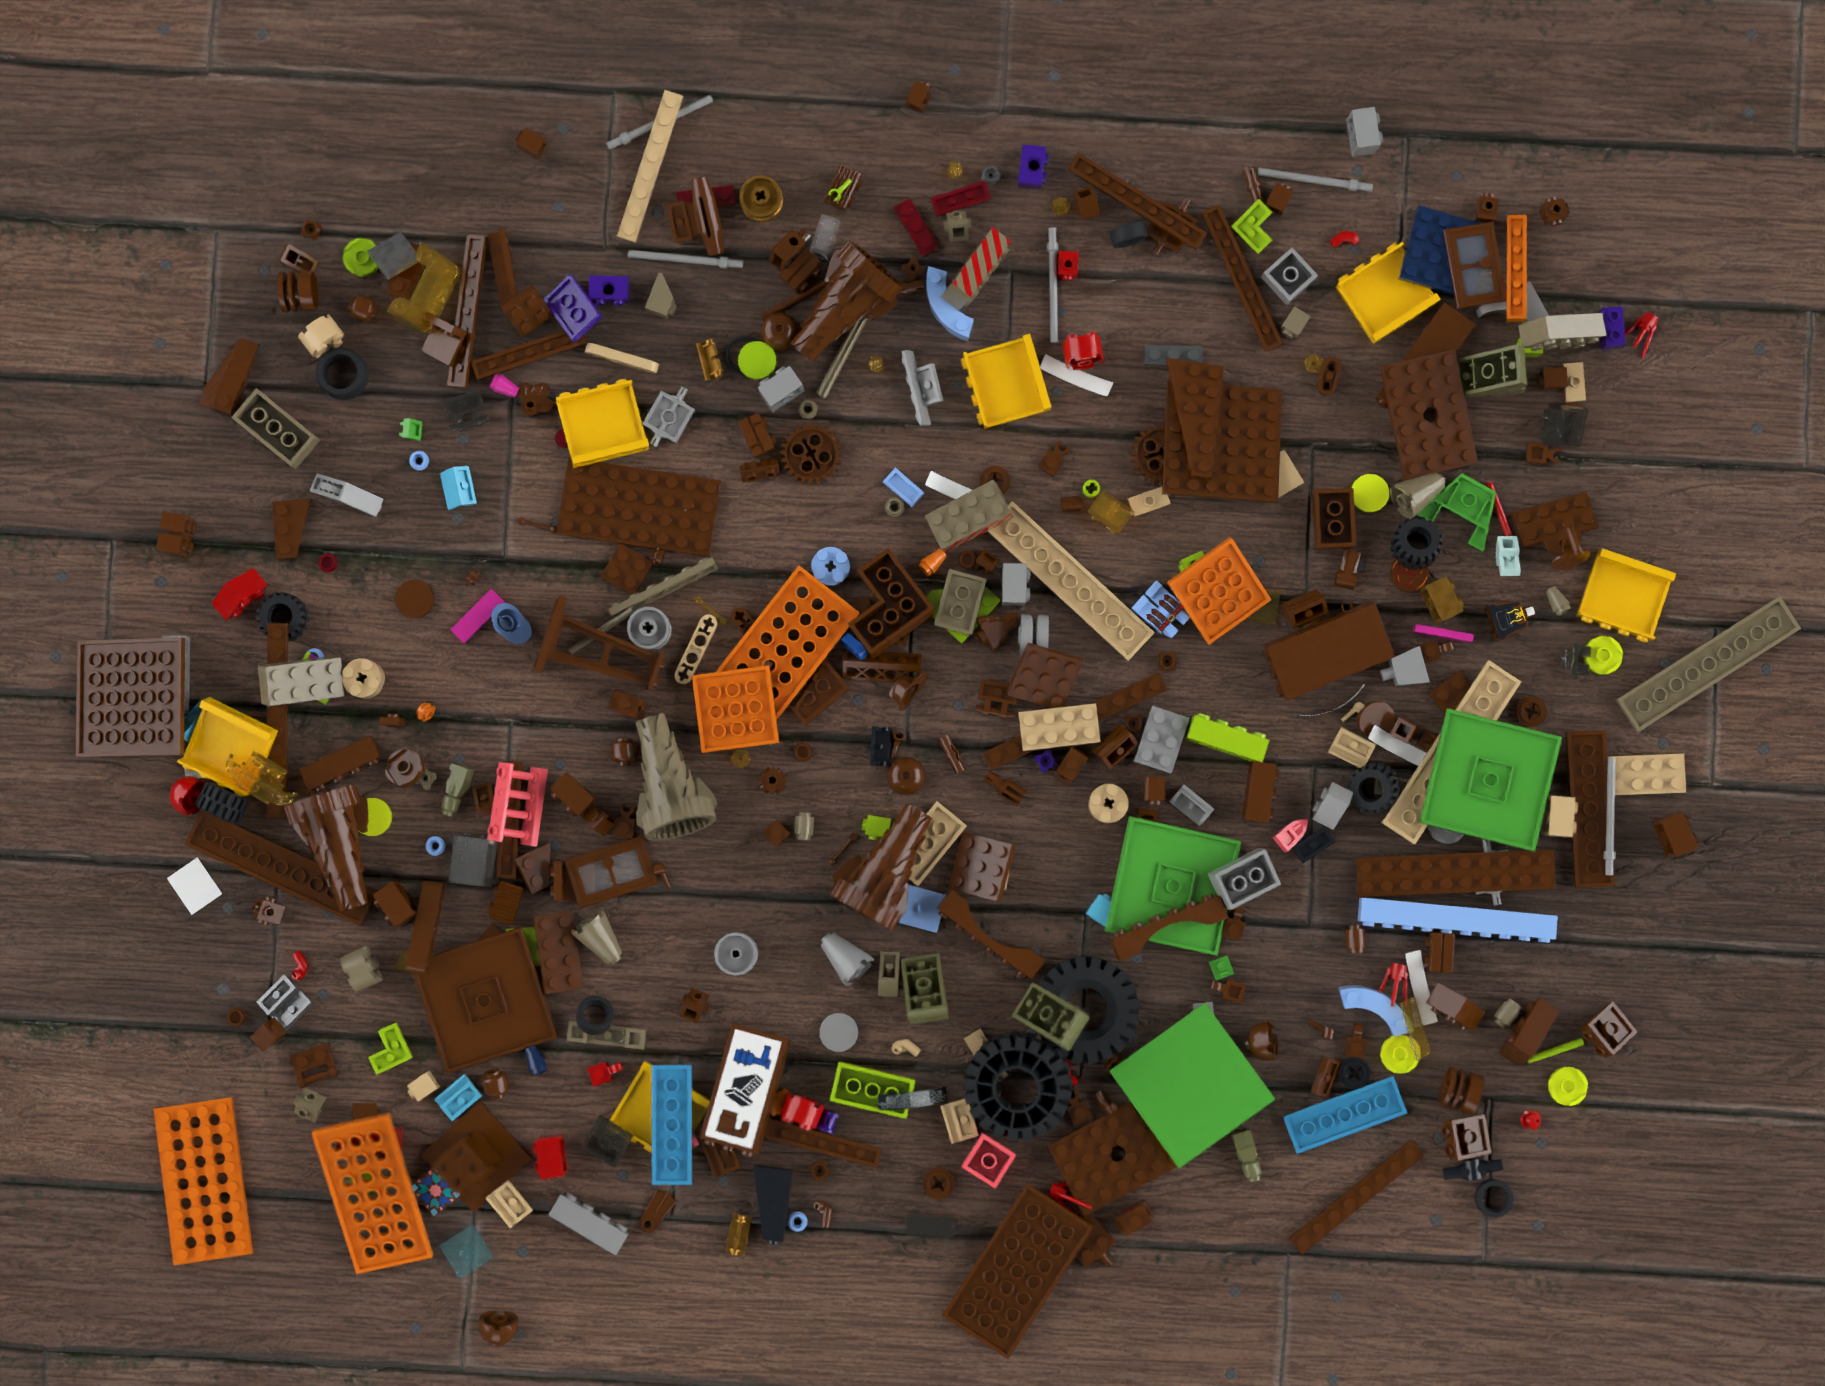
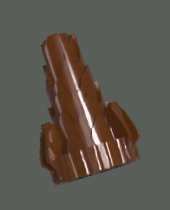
M851 240L841 250L834 252L824 279L828 284L820 292L819 295L821 297L812 307L811 314L800 325L802 329L790 342L792 346L812 362L820 356L834 339L837 340L842 333L848 332L857 321H861L865 316L869 321H872L895 308L897 296L904 288L882 264Z
M353 784L285 805L284 809L289 825H293L297 834L309 846L312 856L317 861L321 872L325 875L330 893L335 895L339 911L349 910L368 903V892L362 875L364 868L360 859L361 849L358 842V830L362 833L368 832V801L359 795L357 787Z
M906 804L900 811L891 829L885 831L882 838L874 844L869 854L867 853L863 859L858 854H855L833 874L834 886L830 891V896L893 931L905 913L909 888L907 882L912 874L911 868L917 858V852L926 838L924 833L933 818L921 810Z

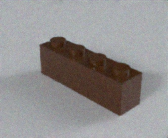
M369 735L299 769L308 790L318 793L326 789V785L331 782L337 784L343 781V776L348 774L353 776L361 772V768L366 765L371 767L378 764V759L383 758L373 736Z

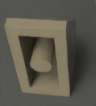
M659 272L645 309L649 313L668 319L670 315L673 316L676 304H674V298L663 274Z
M880 951L878 996L898 997L900 952Z

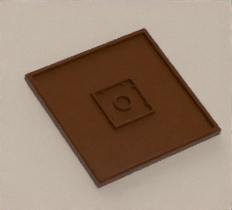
M522 926L433 954L427 974L413 973L446 1074L559 1037Z

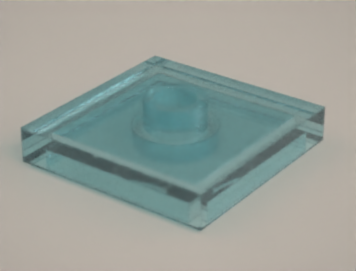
M474 1224L439 1245L459 1279L494 1258Z

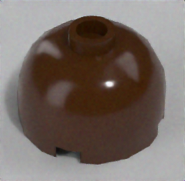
M774 313L768 316L761 327L763 342L776 352H784L794 347L790 342L799 332L796 321L785 313Z
M910 757L898 758L892 762L887 772V780L891 789L897 794L905 796L918 792L924 785L926 777L921 763Z
M1272 1021L1255 1024L1250 1029L1248 1038L1245 1039L1247 1050H1251L1254 1057L1263 1061L1276 1060L1278 1058L1275 1055H1279L1278 1036L1272 1032V1029L1275 1028Z
M497 1310L485 1312L480 1315L479 1332L482 1339L495 1347L503 1346L513 1340L518 1330V1316L508 1311H504L505 1315H496Z

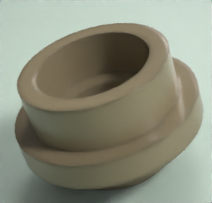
M804 400L800 403L798 411L804 419H812L816 416L818 408L814 401ZM808 406L812 408L810 413L804 411Z
M890 498L885 504V511L892 517L900 516L904 511V503L899 498ZM893 504L898 505V509L896 511H893L891 509V506Z

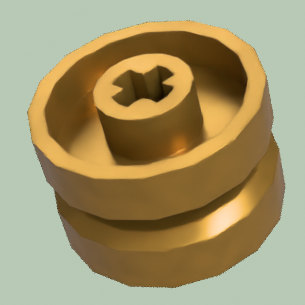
M765 175L749 178L740 190L741 207L745 215L755 222L763 223L775 219L783 206L782 192L778 183Z

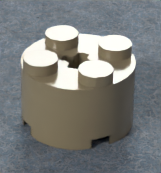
M367 945L341 957L343 971L348 974L350 978L348 982L356 992L383 981V977L377 969L380 967L379 962L375 956L371 957V952Z

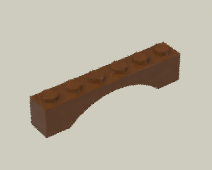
M950 889L937 906V909L940 910L938 914L945 920L951 918L956 922L953 926L961 932L967 930L971 933L969 938L977 944L980 941L986 945L985 950L993 956L996 953L1002 957L1000 961L1009 968L1011 965L1018 969L1016 973L1024 979L1027 976L1032 979L1046 961L1028 947H1010L989 938L975 923L970 913L968 902Z
M1213 893L1207 894L1199 902H1195V900L1184 904V908L1179 910L1177 907L1166 911L1167 914L1164 916L1155 915L1148 918L1149 922L1144 924L1138 922L1132 924L1129 930L1124 931V929L1113 932L1114 936L1108 939L1116 960L1122 961L1139 954L1151 936L1170 924L1181 921H1197L1212 925L1227 919L1228 916L1221 897L1213 895Z

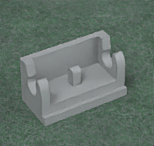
M1184 784L1169 801L1198 826L1214 810L1213 807Z

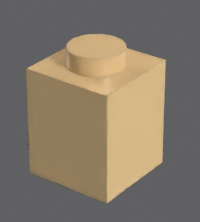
M430 1071L407 1085L410 1097L417 1101H421L440 1088V1085Z

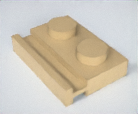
M1340 727L1328 753L1361 768L1368 762L1376 743L1346 728Z
M965 1098L940 1105L951 1144L979 1136L974 1118L969 1112L970 1104H966Z
M509 1179L486 1196V1200L509 1228H512L513 1225L533 1211V1208Z

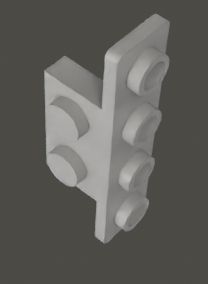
M904 350L902 351V363L906 368V380L910 386L911 400L916 409L915 417L920 426H929L931 422L927 406L943 401L935 364H928L917 368L914 352Z

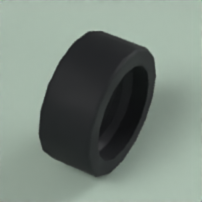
M1142 221L1124 224L1109 232L1113 248L1131 246L1148 237L1144 222Z
M601 996L585 998L580 1002L576 1012L578 1027L589 1035L605 1033L610 1028L614 1018L612 1004ZM590 1006L602 1008L606 1013L605 1022L600 1025L588 1023L584 1019L585 1009Z
M1488 1179L1480 1183L1474 1195L1477 1208L1483 1214L1493 1218L1506 1215L1511 1210L1514 1202L1513 1192L1510 1187L1496 1179ZM1490 1187H1499L1505 1194V1203L1497 1210L1488 1209L1483 1203V1193Z

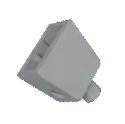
M1420 646L1388 660L1390 668L1380 670L1382 680L1393 679L1395 686L1417 685L1430 682Z

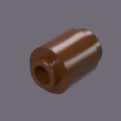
M1349 925V929L1345 930L1346 948L1349 949V953L1365 952L1364 928H1360V925Z

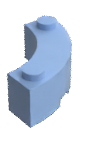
M928 266L926 291L929 305L935 318L948 332L962 340L968 341L974 319L962 314L941 298L946 290L947 271Z
M1361 985L1338 987L1345 1009L1363 1008L1375 1012L1387 1022L1393 1036L1413 1032L1411 1024L1402 1009L1396 1003L1391 1007V998L1384 993Z

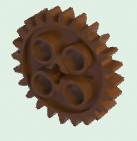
M811 422L810 428H807L806 424L803 423V429L796 426V433L791 430L789 431L791 438L784 437L788 443L781 444V447L785 449V451L780 452V455L785 456V458L781 459V463H787L783 469H790L789 477L795 474V482L801 478L802 485L806 480H808L810 486L813 481H816L817 485H819L820 479L827 482V475L833 478L832 470L838 472V468L835 465L842 464L837 458L843 457V454L837 451L841 450L842 446L836 445L839 442V438L833 439L835 433L831 432L828 434V427L821 430V424H819L817 428H814V424ZM811 438H820V444L817 446L811 445ZM803 439L807 441L812 452L816 451L814 455L821 467L820 469L816 468L812 458L808 456V450L802 442ZM796 446H801L804 448L802 454L796 455L793 453V449ZM828 454L830 456L829 461L822 463L819 460L820 455ZM811 463L813 465L812 470L809 472L803 471V464Z
M1155 423L1153 430L1147 426V433L1141 430L1139 432L1141 438L1135 437L1134 440L1138 444L1133 443L1131 445L1132 448L1136 449L1130 452V455L1135 456L1130 462L1137 464L1133 470L1139 469L1138 476L1144 474V481L1150 478L1151 485L1155 481H1158L1159 486L1162 485L1163 459L1161 456L1145 459V456L1157 455L1160 450L1164 453V423L1161 424L1160 428ZM1152 443L1155 450L1152 452L1147 451L1145 444ZM1157 462L1159 469L1152 470L1149 463Z

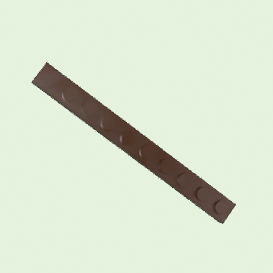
M267 623V664L288 662V623ZM288 704L267 706V725L278 730L267 757L266 817L287 818L284 806L288 805Z
M1157 673L1091 704L1096 703L1098 721H1101L1167 691V688L1160 673ZM1020 735L983 752V755L990 770H993L1035 750L1023 751Z

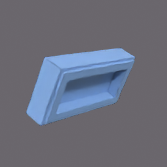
M896 467L883 481L889 489L911 508L924 494L919 487Z

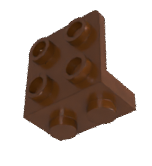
M554 861V865L550 867V875L554 877V885H551V897H554V901L576 900L565 862ZM595 862L578 867L586 895L596 893Z

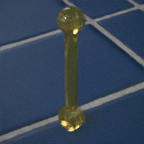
M697 596L695 598L696 604H701L718 620H720V624H727V619L724 617L722 618L713 609H711L706 603L703 602V599L700 596Z

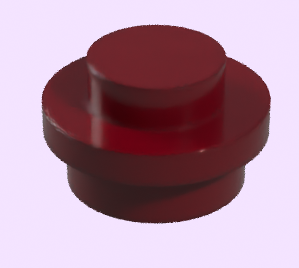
M561 429L555 434V442L561 448H568L564 430Z
M326 553L319 558L318 565L322 571L331 573L336 570L338 560L333 554Z

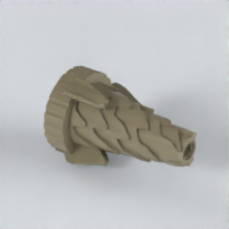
M659 713L658 715L638 720L636 726L641 741L643 760L641 768L645 779L643 783L645 793H640L637 825L644 829L648 840L654 841L683 837L709 827L716 821L714 809L717 805V800L701 778L698 777L693 781L689 764L685 765L682 751L677 747L673 731L670 732L665 714Z

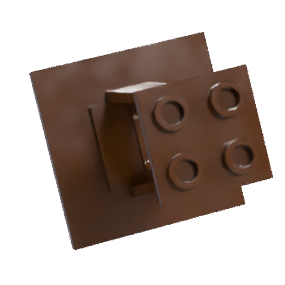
M562 595L557 597L532 667V672L541 673L546 659L644 684L647 685L646 690H652V688L657 687L660 679L657 676L658 671L663 669L666 662L663 652H659L657 655L563 615L562 612L568 597ZM562 628H570L603 642L605 649L601 660L595 662L557 651L556 644ZM611 648H618L648 661L649 665L646 673L641 675L609 666L607 659Z
M478 1101L421 1154L431 1165V1168L457 1196L464 1192L460 1198L473 1212H476L487 1201L486 1196L491 1194L506 1180H510L532 1159L528 1152L481 1101Z

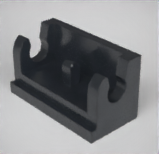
M872 726L870 766L890 767L892 728Z

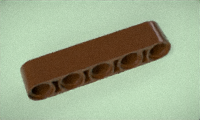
M427 880L423 882L406 962L407 972L427 974L429 971L445 894V883Z

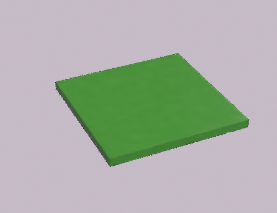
M1447 708L1419 823L1535 851L1562 737Z
M1129 816L1105 932L1113 933L1120 929L1126 931L1131 929L1132 924L1138 922L1144 924L1149 922L1148 918L1155 915L1164 916L1167 914L1166 911L1177 907L1178 910L1184 908V904L1193 900L1199 902L1207 894L1213 893V895H1217L1207 873L1237 859L1241 841ZM1225 919L1212 925L1197 921L1173 923L1157 931L1148 941L1218 956Z
M1206 1003L1199 1006L1109 1071L1179 1169L1275 1100L1274 1096Z

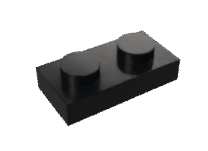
M1323 826L1294 845L1292 849L1303 864L1336 842L1327 828Z

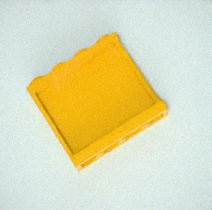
M1396 242L1386 248V253L1383 255L1380 253L1376 254L1370 259L1371 262L1364 265L1362 263L1354 269L1355 273L1350 276L1345 274L1339 278V283L1336 285V289L1373 345L1441 300L1438 294H1433L1430 288L1398 279L1405 250L1402 247L1404 245L1403 242L1398 245Z
M1030 334L1023 335L1020 339L974 352H963L961 364L963 370L967 369L969 375L966 377L968 388L973 389L974 395H971L974 407L978 406L979 413L976 414L979 425L983 424L984 429L1051 410L1050 400Z
M620 379L615 382L616 384L608 385V383H603L595 389L582 388L578 390V393L570 394V392H565L556 397V404L573 468L649 450V443L643 429L632 387V380Z
M1602 548L1597 552L1576 616L1581 617V621L1592 624V622L1600 624V628L1606 630L1613 628L1618 630V634L1636 636V640L1648 643V641L1655 640L1653 635L1670 583L1674 581L1676 573Z
M211 697L203 699L199 706L202 708L184 756L178 759L177 763L183 765L182 767L186 770H194L200 773L202 778L212 779L217 782V785L234 790V793L239 796H247L254 792L278 730Z
M644 1061L638 1074L607 1123L611 1125L610 1128L617 1133L624 1132L628 1135L627 1139L636 1144L637 1142L644 1145L643 1148L652 1153L653 1064ZM692 1089L693 1131H695L706 1113L710 1102L709 1098Z

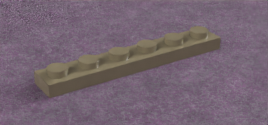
M713 557L704 558L697 565L686 567L681 570V573L675 576L670 575L663 582L652 584L645 591L634 593L623 602L618 601L608 609L610 615L614 618L631 606L636 611L718 570V567Z

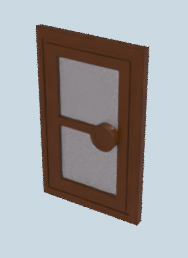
M1493 222L1443 230L1457 309L1507 301Z
M643 836L564 860L579 909L658 884Z

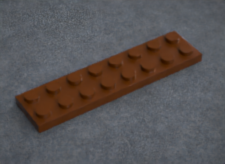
M1606 730L1565 732L1569 797H1574L1575 802L1578 803L1577 814H1574V822L1577 824L1576 833H1573V837H1571L1574 888L1615 886L1614 862L1613 875H1605L1604 851H1606L1608 766Z

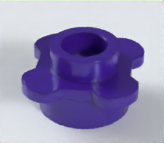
M1045 750L1042 755L1035 756L1034 760L1039 764L1040 771L1043 773L1047 772L1049 768L1057 766V760L1053 758L1050 750Z

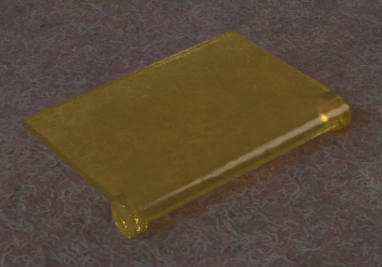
M1414 996L1401 1002L1400 1006L1417 1061L1431 1054Z

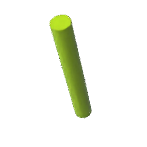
M1579 1038L1537 1052L1527 1062L1529 1064L1583 1046V1039Z

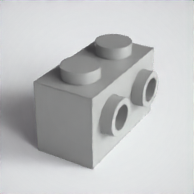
M1332 782L1329 788H1324L1322 791L1321 801L1317 800L1314 804L1312 811L1315 813L1312 820L1334 830L1349 806L1353 792Z

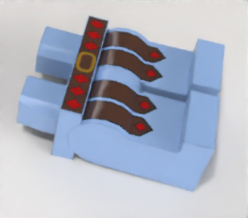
M1157 580L1131 608V611L1160 635L1163 633L1171 639L1178 632L1171 624L1174 619L1184 625L1190 618L1181 603L1163 588Z

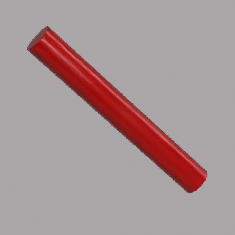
M1492 481L1485 484L1486 487L1496 492ZM1496 493L1493 505L1505 536H1513Z

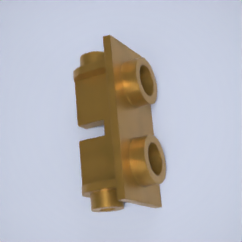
M708 339L703 343H696L705 380L721 379L723 370L720 360L715 358L718 355L716 342H713V339Z
M733 1213L725 1252H729L732 1255L745 1254L752 1216Z

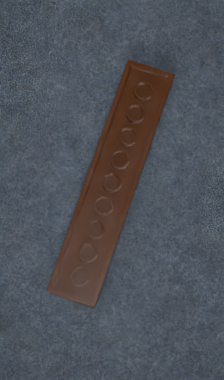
M200 810L184 844L358 926H362L375 899L373 894L378 891L366 885L368 903L340 912L335 895L330 893L325 875L321 872L317 862L203 810Z
M1554 849L1356 858L1358 897L1556 889Z

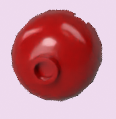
M184 776L177 780L171 786L170 791L172 806L185 816H188L190 813L192 815L196 814L200 808L195 803L205 781L194 776Z

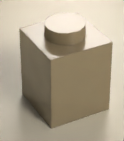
M1294 306L1280 328L1283 331L1282 334L1290 339H1297L1311 316Z

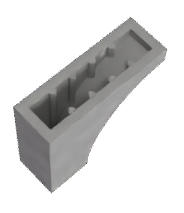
M1530 281L1527 282L1526 322H1521L1523 324L1543 316H1549ZM1507 301L1483 305L1475 312L1479 318L1490 314L1507 315Z
M318 473L310 489L315 494L375 517L382 507L383 498L347 482Z

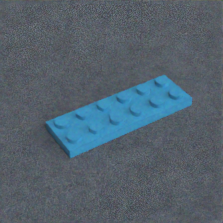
M652 1065V1185H692V1065Z
M1390 1076L1282 1117L1295 1152L1299 1154L1407 1114L1394 1076Z

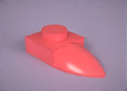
M1299 819L1293 821L1272 837L1284 853L1288 852L1304 836L1308 820Z

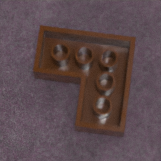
M889 548L857 570L858 576L878 602L849 622L848 625L873 659L935 615V610Z

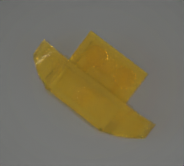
M256 751L251 753L247 763L243 762L240 766L233 760L234 755L230 753L226 761V769L229 776L235 781V786L267 805L269 803L286 805L296 799L298 793L290 794L282 791L285 785L281 783L287 773L286 769Z

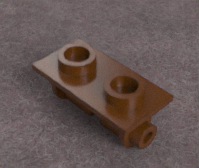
M773 457L760 460L761 466L757 467L756 461L743 463V465L739 466L742 481L754 482L758 479L774 478L781 475L778 459H773Z

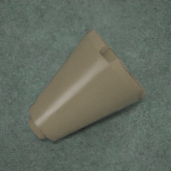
M1437 472L1394 484L1390 488V496L1392 502H1397L1399 508H1397L1399 513L1403 517L1411 519L1416 517L1445 488L1446 481L1443 475Z
M603 909L597 910L599 914L594 916L592 913L575 926L577 930H572L571 933L606 964H615L621 959L622 950Z

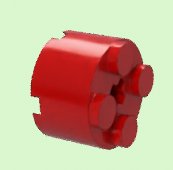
M1088 332L1083 336L1076 334L1068 335L1066 341L1062 344L1067 369L1073 366V370H1084L1095 367L1094 363L1099 362V365L1104 362L1101 339L1097 336L1096 332Z
M788 1091L780 1115H782L781 1120L791 1124L794 1121L800 1123L799 1127L808 1131L816 1128L825 1105L822 1104L818 1107L819 1102L799 1094L793 1097V1092Z

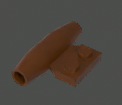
M707 176L691 179L693 202L685 200L666 205L674 243L694 239L700 234L709 256L723 253L722 225L716 199Z

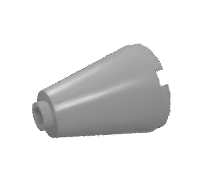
M827 933L821 940L823 942L821 944L823 951L845 986L852 985V979L856 978L858 980L871 967L870 961H874L872 956L836 933Z

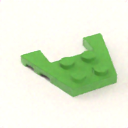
M1461 473L1417 516L1420 518L1424 517L1426 521H1434L1443 506L1477 526L1467 544L1483 552L1496 492Z

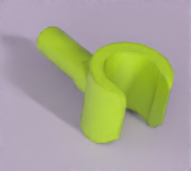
M848 179L838 189L830 190L829 196L837 192L838 196L834 201H839L841 193L852 181Z

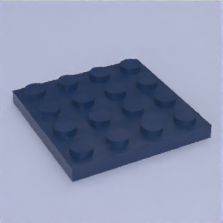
M1418 205L1398 279L1455 296L1443 230L1481 223ZM1484 234L1456 239L1460 265L1479 263L1481 258L1485 256L1486 243ZM1481 267L1462 269L1466 296L1475 294Z

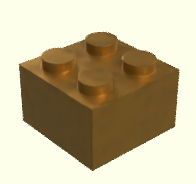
M1447 576L1419 589L1435 624L1463 612L1462 607H1464V604L1459 596L1456 597L1454 583Z

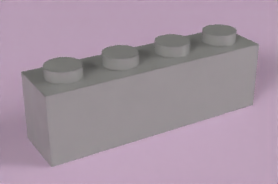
M569 1192L560 1194L548 1215L616 1256L629 1235V1232L626 1231L628 1228L617 1222V1224L609 1221L611 1218L602 1212L600 1214L594 1212V1208L588 1203H579L576 1201L577 1197Z

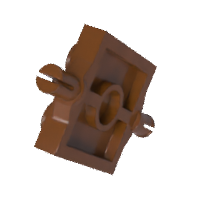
M1185 197L1180 207L1164 201L1163 206L1194 225L1198 222L1197 219L1190 216L1186 211L1192 202L1190 199L1188 200ZM1153 223L1147 229L1148 237L1157 243L1151 252L1156 257H1158L1163 248L1170 249L1178 254L1184 245L1183 242Z
M1090 1213L1082 1219L1093 1225L1094 1228L1075 1256L1086 1268L1099 1259L1108 1268L1113 1262L1106 1253L1116 1241L1095 1216Z

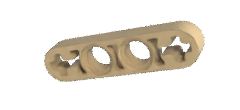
M587 343L585 353L642 371L656 374L659 364L654 361L604 346Z
M707 614L700 619L675 671V679L682 685L691 682L692 675L695 674L714 635L718 623L713 615ZM711 618L714 626L708 627L707 632L710 635L707 636L705 633L699 632L700 628L704 630L706 627L704 620L708 621ZM702 635L705 637L706 642L703 646L695 644L697 636ZM690 653L697 655L698 659L694 664L687 662L686 658ZM683 663L689 667H694L692 671L690 669L687 671L689 678L680 681L679 673H683L686 669L682 667Z

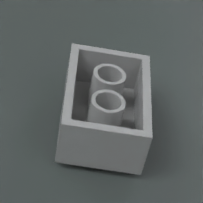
M1152 706L1133 763L1170 775L1190 718Z
M1257 848L1207 873L1217 896L1221 897L1224 908L1232 910L1281 885L1266 849Z

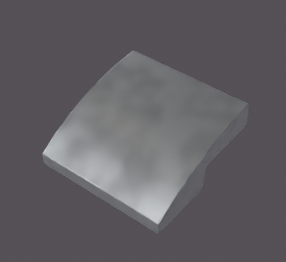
M401 232L368 250L370 257L388 280L421 261L414 248Z
M285 974L257 1001V1004L265 1013L272 1018L275 1017L286 1031L314 1004Z

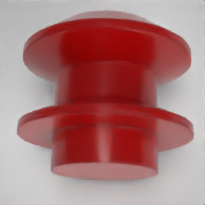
M1525 1110L1520 1117L1523 1128L1537 1130L1541 1124L1540 1113L1538 1111L1531 1112V1110Z

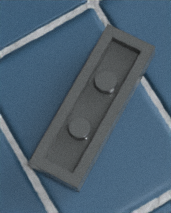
M1145 345L1144 366H1167L1166 358L1203 363V346Z

